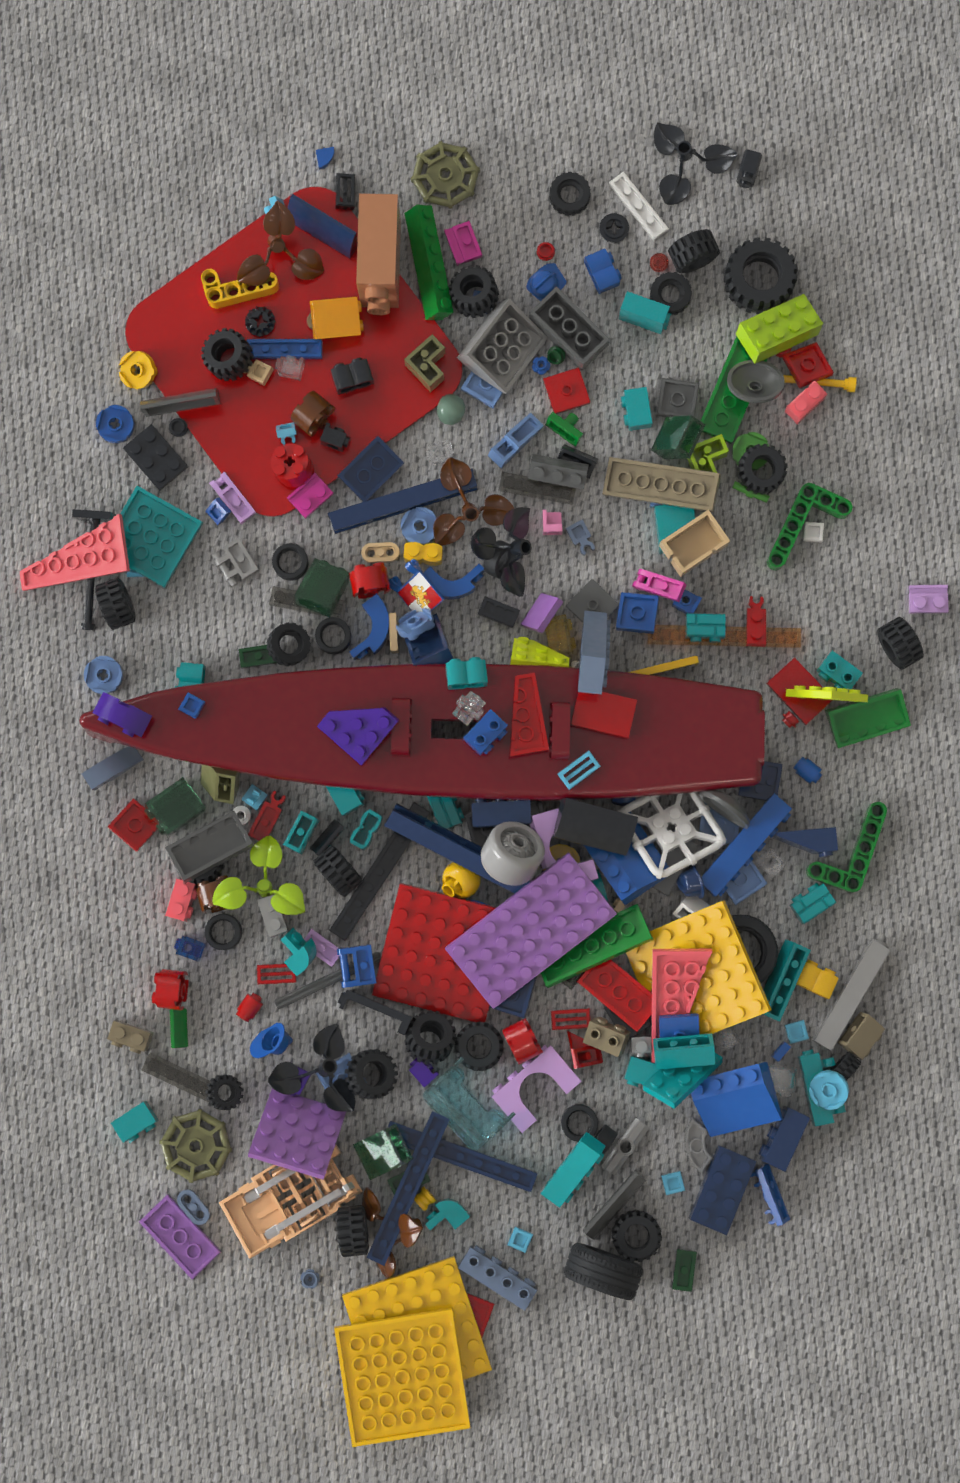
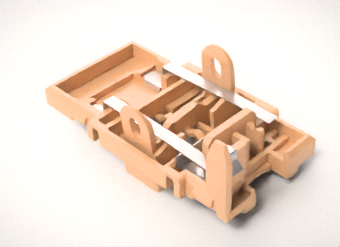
M335 1145L324 1180L303 1174L306 1180L310 1178L312 1182L298 1190L296 1185L304 1181V1177L300 1172L280 1166L274 1169L277 1165H272L252 1177V1183L243 1185L238 1188L237 1192L219 1202L249 1259L268 1248L275 1247L283 1239L287 1242L291 1238L296 1237L334 1214L338 1207H342L341 1204L350 1202L356 1198V1195L363 1192L353 1174L343 1177L337 1168L333 1158L342 1154L337 1145ZM272 1169H274V1170L271 1172V1173H272V1177H271V1175L269 1174V1171L272 1170ZM276 1184H278L283 1193L290 1189L293 1194L279 1201L277 1197L281 1193ZM315 1186L314 1194L311 1193L302 1198L301 1193ZM295 1197L297 1202L291 1206L295 1213L292 1215L289 1208L283 1209L282 1205ZM299 1220L300 1226L304 1228L300 1229L296 1221Z

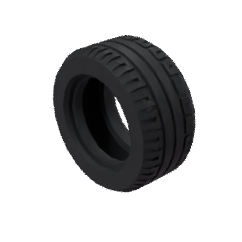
M732 915L737 930L749 932L760 944L761 955L754 970L761 984L771 975L774 967H776L778 958L776 938L771 929L760 919L750 915Z
M578 1242L572 1245L568 1256L569 1259H567L564 1268L566 1278L585 1287L620 1299L632 1300L636 1296V1290H638V1284H640L643 1275L641 1265L593 1246Z

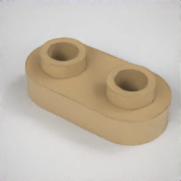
M392 542L368 543L362 548L361 554L368 563H387L396 561L399 558L400 551L398 546ZM393 550L394 554L392 556H388L387 551ZM374 551L375 555L373 557H369L368 552Z

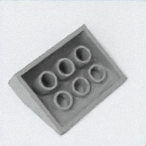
M507 299L496 305L457 358L471 372L506 394L548 337L510 299Z

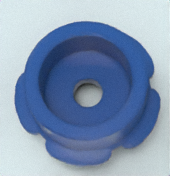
M544 356L536 357L532 362L533 371L540 375L545 374L550 369V362Z

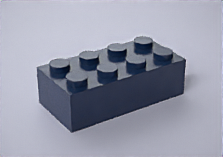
M718 1145L689 1219L727 1235L757 1161Z

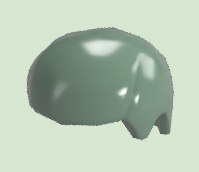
M454 394L443 396L437 405L439 420L448 425L459 423L465 414L466 406L463 399Z

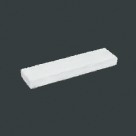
M624 172L609 182V186L653 241L669 231L666 224Z

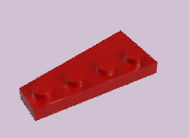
M535 673L515 676L510 757L549 751Z

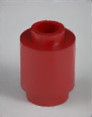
M254 992L252 994L247 993L238 1006L236 1015L246 1022H249L251 1019L253 1020L263 1006L262 998Z

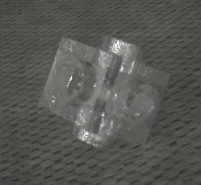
M470 691L466 696L462 694L457 700L456 704L458 706L452 714L468 726L474 719L478 721L485 711L482 708L486 702L479 695Z

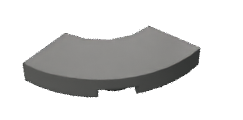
M692 1118L685 1134V1148L689 1160L702 1174L713 1157L708 1153L705 1146L707 1129Z

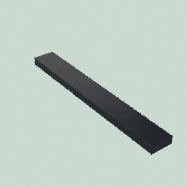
M415 802L409 809L425 818L430 814L428 810ZM394 831L363 878V882L357 887L329 929L330 932L346 941L412 840Z

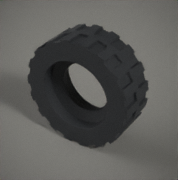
M564 172L552 181L549 192L550 203L553 205V208L558 213L565 214V216L580 214L587 208L590 201L591 189L588 181L584 179V176L576 172ZM569 185L576 187L579 191L578 199L572 203L565 202L561 198L562 189Z
M677 272L662 273L652 283L650 300L670 306L668 313L678 315L689 305L692 296L691 284H689L687 278H684L682 274L680 275ZM668 285L676 286L680 291L679 299L673 303L666 302L661 295L664 287Z
M287 622L279 625L269 634L266 642L269 656L279 665L294 666L300 663L310 652L311 643L308 632L296 623ZM290 635L297 640L298 647L294 653L288 654L281 649L280 640L283 636Z

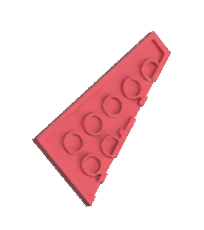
M122 515L114 516L113 519L102 523L98 528L64 545L62 549L52 552L43 560L37 561L21 570L22 590L28 591L129 572Z

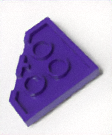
M385 707L329 711L317 727L355 761L363 765L400 720Z

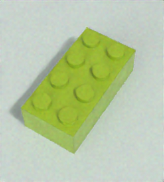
M802 294L740 322L736 336L754 364L819 335L823 322L805 294Z

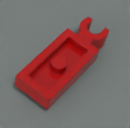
M750 596V608L746 610V646H766V609H761L764 602L763 597H760L759 603H754L753 596Z
M274 790L272 792L271 803L264 802L248 836L258 841L266 836H270L283 811L278 807L285 802V795L282 796L281 800H276L277 791Z

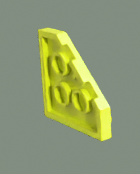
M527 637L514 638L510 665L569 667V657L534 640H529Z
M794 686V689H786V697L868 702V695L860 694L861 690L837 688L836 691L835 687H822L821 689V687L809 686V690H806V686Z

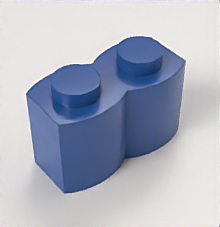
M605 248L584 257V264L598 294L619 286L622 279L620 271L615 269L612 264L614 259L611 252H607Z

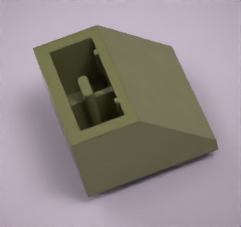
M202 765L201 785L215 801L234 804L239 790L240 772Z

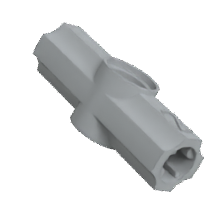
M635 1117L601 1166L613 1175H616L629 1155L633 1153L649 1127ZM624 1141H628L631 1145L630 1149L626 1152L620 1150V1144Z

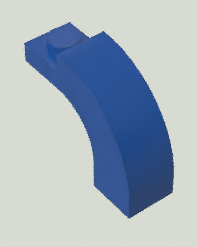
M479 563L467 575L455 581L443 579L431 566L424 571V574L446 600H454L474 592L475 586L472 583H478L484 577L483 573L485 571Z
M375 594L362 604L363 609L372 620V630L367 639L349 651L354 660L357 658L361 660L369 654V649L375 655L384 646L388 638L389 615L384 602L378 594Z

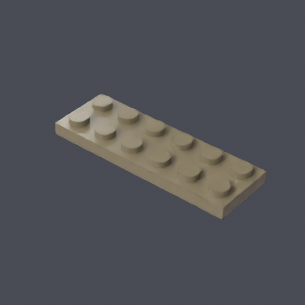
M609 457L602 494L702 511L709 509L710 512H714L721 474Z

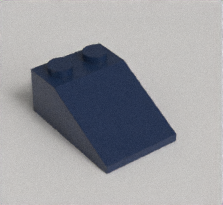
M836 827L777 832L773 836V839L811 854H819V858L830 857L833 855V852L838 851Z

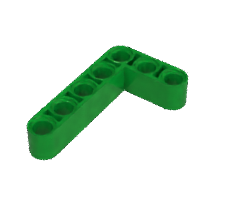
M813 483L804 484L767 559L768 567L775 571L783 567L811 507L838 519H845L852 511V503L848 499ZM808 489L812 492L813 496L807 497L803 491ZM821 498H828L830 504L824 505L821 502ZM797 506L803 507L804 510H805V513H803V514L797 513L796 507H797ZM838 506H845L847 508V512L841 513L838 509ZM794 523L797 526V530L791 531L788 528V524ZM780 541H788L789 547H782ZM772 557L780 558L781 564H774Z
M874 802L867 808L846 871L821 862H813L807 866L806 875L812 880L849 893L859 891L863 885L887 814L885 804ZM874 806H878L881 809L880 816L873 814L872 809ZM868 824H872L875 827L874 834L867 832L866 827ZM862 842H865L869 845V850L867 853L861 851L860 845ZM856 860L861 861L863 864L861 871L854 868ZM812 866L819 867L820 874L818 876H814L811 873ZM831 872H835L838 875L836 883L832 882L829 878ZM850 878L854 879L857 883L855 889H851L848 886Z

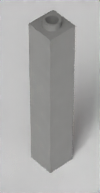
M879 939L876 941L870 940L812 1041L832 1051L890 952V949L886 948L887 944Z

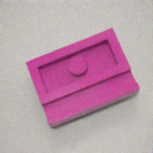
M470 221L453 226L450 229H444L457 266L482 257Z
M316 473L310 479L308 478L304 485L298 487L287 497L305 519L334 495Z

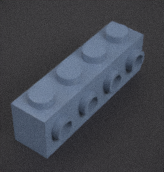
M477 1245L475 1248L470 1246L459 1263L458 1268L525 1311L537 1292L536 1283L527 1277L525 1280L518 1276L519 1272L510 1266L508 1269L501 1265L502 1261L495 1256H492V1258L485 1255L486 1251Z

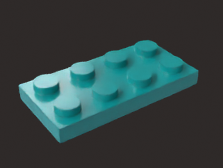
M715 1053V1065L659 1069L643 1084V1091L675 1109L723 1063V1057Z

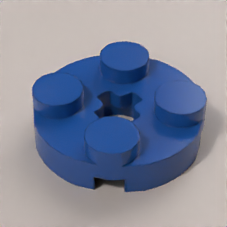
M108 406V408L99 412L96 418V428L99 435L109 443L126 442L134 431L135 423L133 416L123 406ZM118 420L120 426L113 429V426L110 425L111 422Z

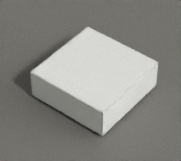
M804 522L803 541L822 543L824 523Z

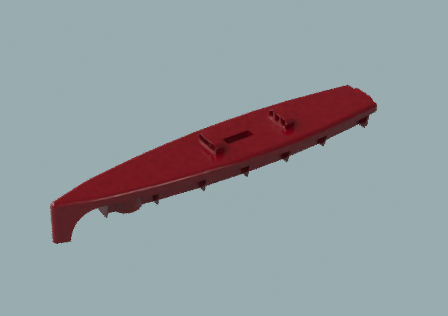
M398 664L328 668L275 673L175 687L122 701L152 716L142 737L135 734L133 737H130L122 732L123 728L110 722L106 725L98 721L99 716L93 714V710L83 713L79 719L82 728L93 738L108 743L126 745L179 761L320 786L400 795L503 800L613 799L749 787L757 785L762 779V766L764 765L765 712L763 710V698L758 691L678 678L608 670L606 688L602 687V692L637 700L630 735L627 739L571 726L578 695L579 668L546 665L486 664L488 679L486 687L448 690L446 664ZM535 673L549 751L510 757L515 676ZM188 692L206 702L197 719L178 710ZM385 707L400 720L363 765L355 761L317 727L327 713L334 710ZM490 709L508 725L505 729L508 731L501 740L497 738L492 743L494 747L487 755L483 753L480 756L463 739L431 738V721L479 722ZM589 750L601 767L569 790L557 773ZM589 756L585 758L583 761H581L579 764H577L575 767L570 769L568 772H566L563 776L567 777L569 774H571L573 771H575L577 768H579L581 765L587 762L590 759ZM591 763L578 774H576L574 777H572L570 780H568L569 784L576 780L578 777H580L582 774H584L586 771H588L590 768H592L595 764Z

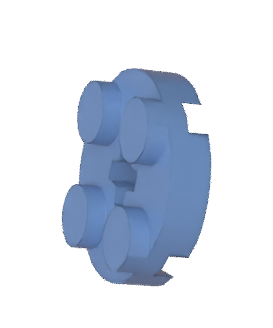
M416 507L407 511L401 520V530L405 539L408 542H417L422 545L433 541L435 514L425 507ZM420 521L423 522L424 530L417 531L415 524H419Z
M421 608L423 612L413 610L403 615L398 620L399 625H396L399 635L404 638L408 637L409 640H415L419 637V634L432 629L435 624L431 611Z
M98 656L86 665L84 680L93 692L97 694H102L103 692L110 694L115 692L121 685L123 671L120 664L113 658ZM103 670H106V674H108V678H105V680L99 677V673H102Z

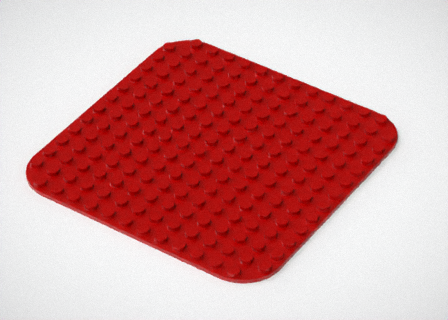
M307 187L293 193L357 232L358 242V218L350 208H347V210L343 209V207L335 209V192L322 187ZM291 195L283 200L287 208ZM263 214L137 304L127 319L125 335L131 352L143 351L153 359L157 368V375L154 377L153 382L164 397L212 388L218 389L220 404L178 411L176 413L181 419L186 421L187 428L221 474L223 472L226 473L255 512L263 516L275 517L285 515L296 509L287 497L298 488L285 486L279 481L272 470L271 459L274 450L279 446H283L281 438L277 437L276 426L293 423L291 420L292 412L298 404L301 406L304 402L303 398L309 392H317L335 407V411L327 420H329L332 429L334 427L341 428L347 436L351 437L349 446L347 448L344 447L343 452L324 446L320 442L324 429L319 428L316 434L311 437L296 424L295 443L292 442L291 437H286L285 444L301 445L312 461L313 474L316 473L328 486L339 478L337 475L377 436L385 443L389 442L435 409L443 396L454 394L461 381L462 362L457 358L459 355L457 349L436 321L425 319L423 304L400 275L399 308H390V313L386 315H373L367 312V307H361V312H359V320L363 321L361 335L322 339V359H257L274 369L265 386L248 378V373H243V377L240 378L238 376L236 377L237 380L234 381L231 379L229 381L218 379L204 365V360L201 357L204 354L201 351L202 347H205L204 341H208V336L210 334L214 335L216 330L221 332L223 328H226L228 331L233 329L235 332H239L246 341L247 339H314L313 330L307 325V317L311 313L310 301L357 297V300L360 301L356 284L357 249L351 258H348L295 226L290 235L282 234L285 247L296 258L299 252L304 249L315 250L320 255L324 267V272L320 276L310 280L296 277L291 270L295 261L285 251L280 253L271 251L270 259L266 266L278 279L279 289L276 293L222 308H212L205 295L201 280L204 270L213 269L217 272L221 284L237 280L238 270L249 256L258 254L265 261L268 252L267 248L269 247L267 240L270 235L263 227V220L266 215ZM209 277L206 282L212 283L215 278ZM268 281L269 286L272 285V281ZM250 285L247 290L253 291L256 289V286ZM232 290L229 295L235 296L238 291ZM213 295L211 300H218L220 295ZM256 306L271 310L275 317L274 329L265 336L251 334L245 325V316H247L249 310L254 309ZM262 315L259 319H254L257 321L258 327L261 323L265 322ZM433 334L445 347L446 354L435 363L444 373V381L430 392L405 366L404 359ZM235 348L227 349L222 354L220 362L229 360L233 356ZM356 358L367 359L374 384L338 395L331 369L339 363H344V365L350 364Z

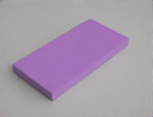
M169 1194L139 1221L191 1279L195 1278L221 1252L198 1225L189 1219Z

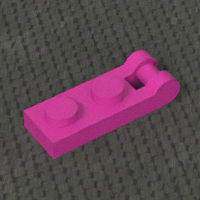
M639 569L637 573L638 578L632 585L633 588L680 602L686 588L684 582Z

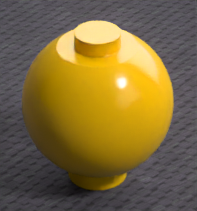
M452 862L443 872L442 891L450 897L468 898L479 889L481 876Z

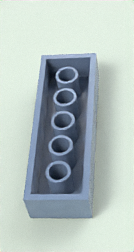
M584 611L578 692L602 694V687L606 688L611 623V620H607V613Z

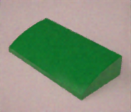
M899 688L869 696L868 702H850L825 710L837 748L911 726L902 690Z

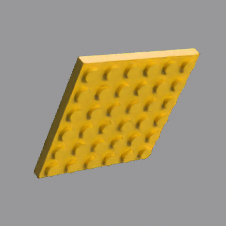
M725 900L651 930L652 941L626 952L637 981L652 993V949L712 948V954L702 975L690 1013H688L699 1015V1035L713 1034L771 1011V1007Z
M455 1256L342 1294L351 1324L452 1308L463 1380L492 1370Z
M452 1308L334 1326L352 1447L470 1428Z

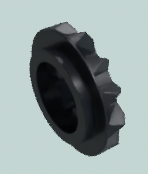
M617 213L606 215L599 225L601 237L607 242L617 243L623 241L629 232L627 219ZM613 222L617 228H620L617 229L615 235L612 230H609V228L612 227Z
M256 306L254 309L249 310V313L245 316V325L251 334L265 336L274 329L275 317L271 310ZM262 315L265 322L261 323L258 327L257 321L254 319H259Z

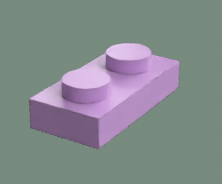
M311 929L304 940L308 941L312 938L317 948L316 956L333 967L340 957L337 955L338 947Z

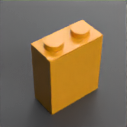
M357 297L310 301L314 339L361 335V331H363V321L359 320L361 301H358Z

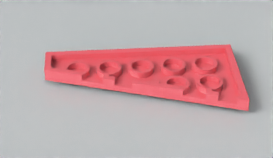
M712 948L652 949V1063H655L653 1039L660 1038L659 1016L690 1013L702 975L712 954Z

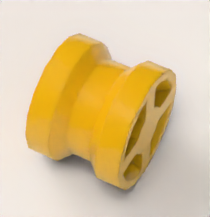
M424 1186L414 1199L423 1211H426L431 1203L434 1204L437 1201Z

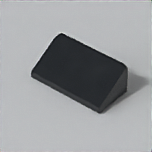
M566 444L562 446L557 458L589 464L586 476L589 479L598 461V458Z
M334 819L311 845L310 849L319 856L330 847L342 833L344 827Z

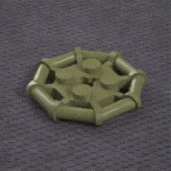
M438 141V144L417 154L411 182L414 183L423 197V202L452 209L454 205L466 198L473 197L480 167H477L467 151V147ZM440 151L439 156L432 160L428 159L429 157ZM444 151L456 153L457 155L449 157L444 154ZM462 157L469 168H464L459 161ZM423 163L428 165L426 174L421 175ZM442 171L450 172L449 177L442 178ZM465 174H470L468 186L463 184ZM427 180L431 186L429 192H427L421 181ZM459 188L463 190L462 193L451 198L452 192ZM435 192L447 194V199L433 196Z
M203 1109L172 1117L171 1124L162 1140L159 1141L165 1157L166 1169L189 1180V1183H194V1181L214 1175L218 1176L220 1174L219 1171L233 1149L230 1146L226 1132V1123L205 1113ZM196 1119L195 1126L185 1128L182 1123ZM201 1119L215 1128L210 1131L202 1127ZM178 1127L181 1132L177 1140L170 1141ZM217 1131L219 1132L222 1147L216 1146L213 1134ZM199 1141L200 1150L196 1149L193 1151L191 1142ZM169 1145L175 1146L178 1158L173 1160ZM215 1151H222L213 1165L210 1161ZM182 1161L191 1166L190 1172L178 1166L177 1163ZM207 1164L210 1168L195 1173L196 1166Z

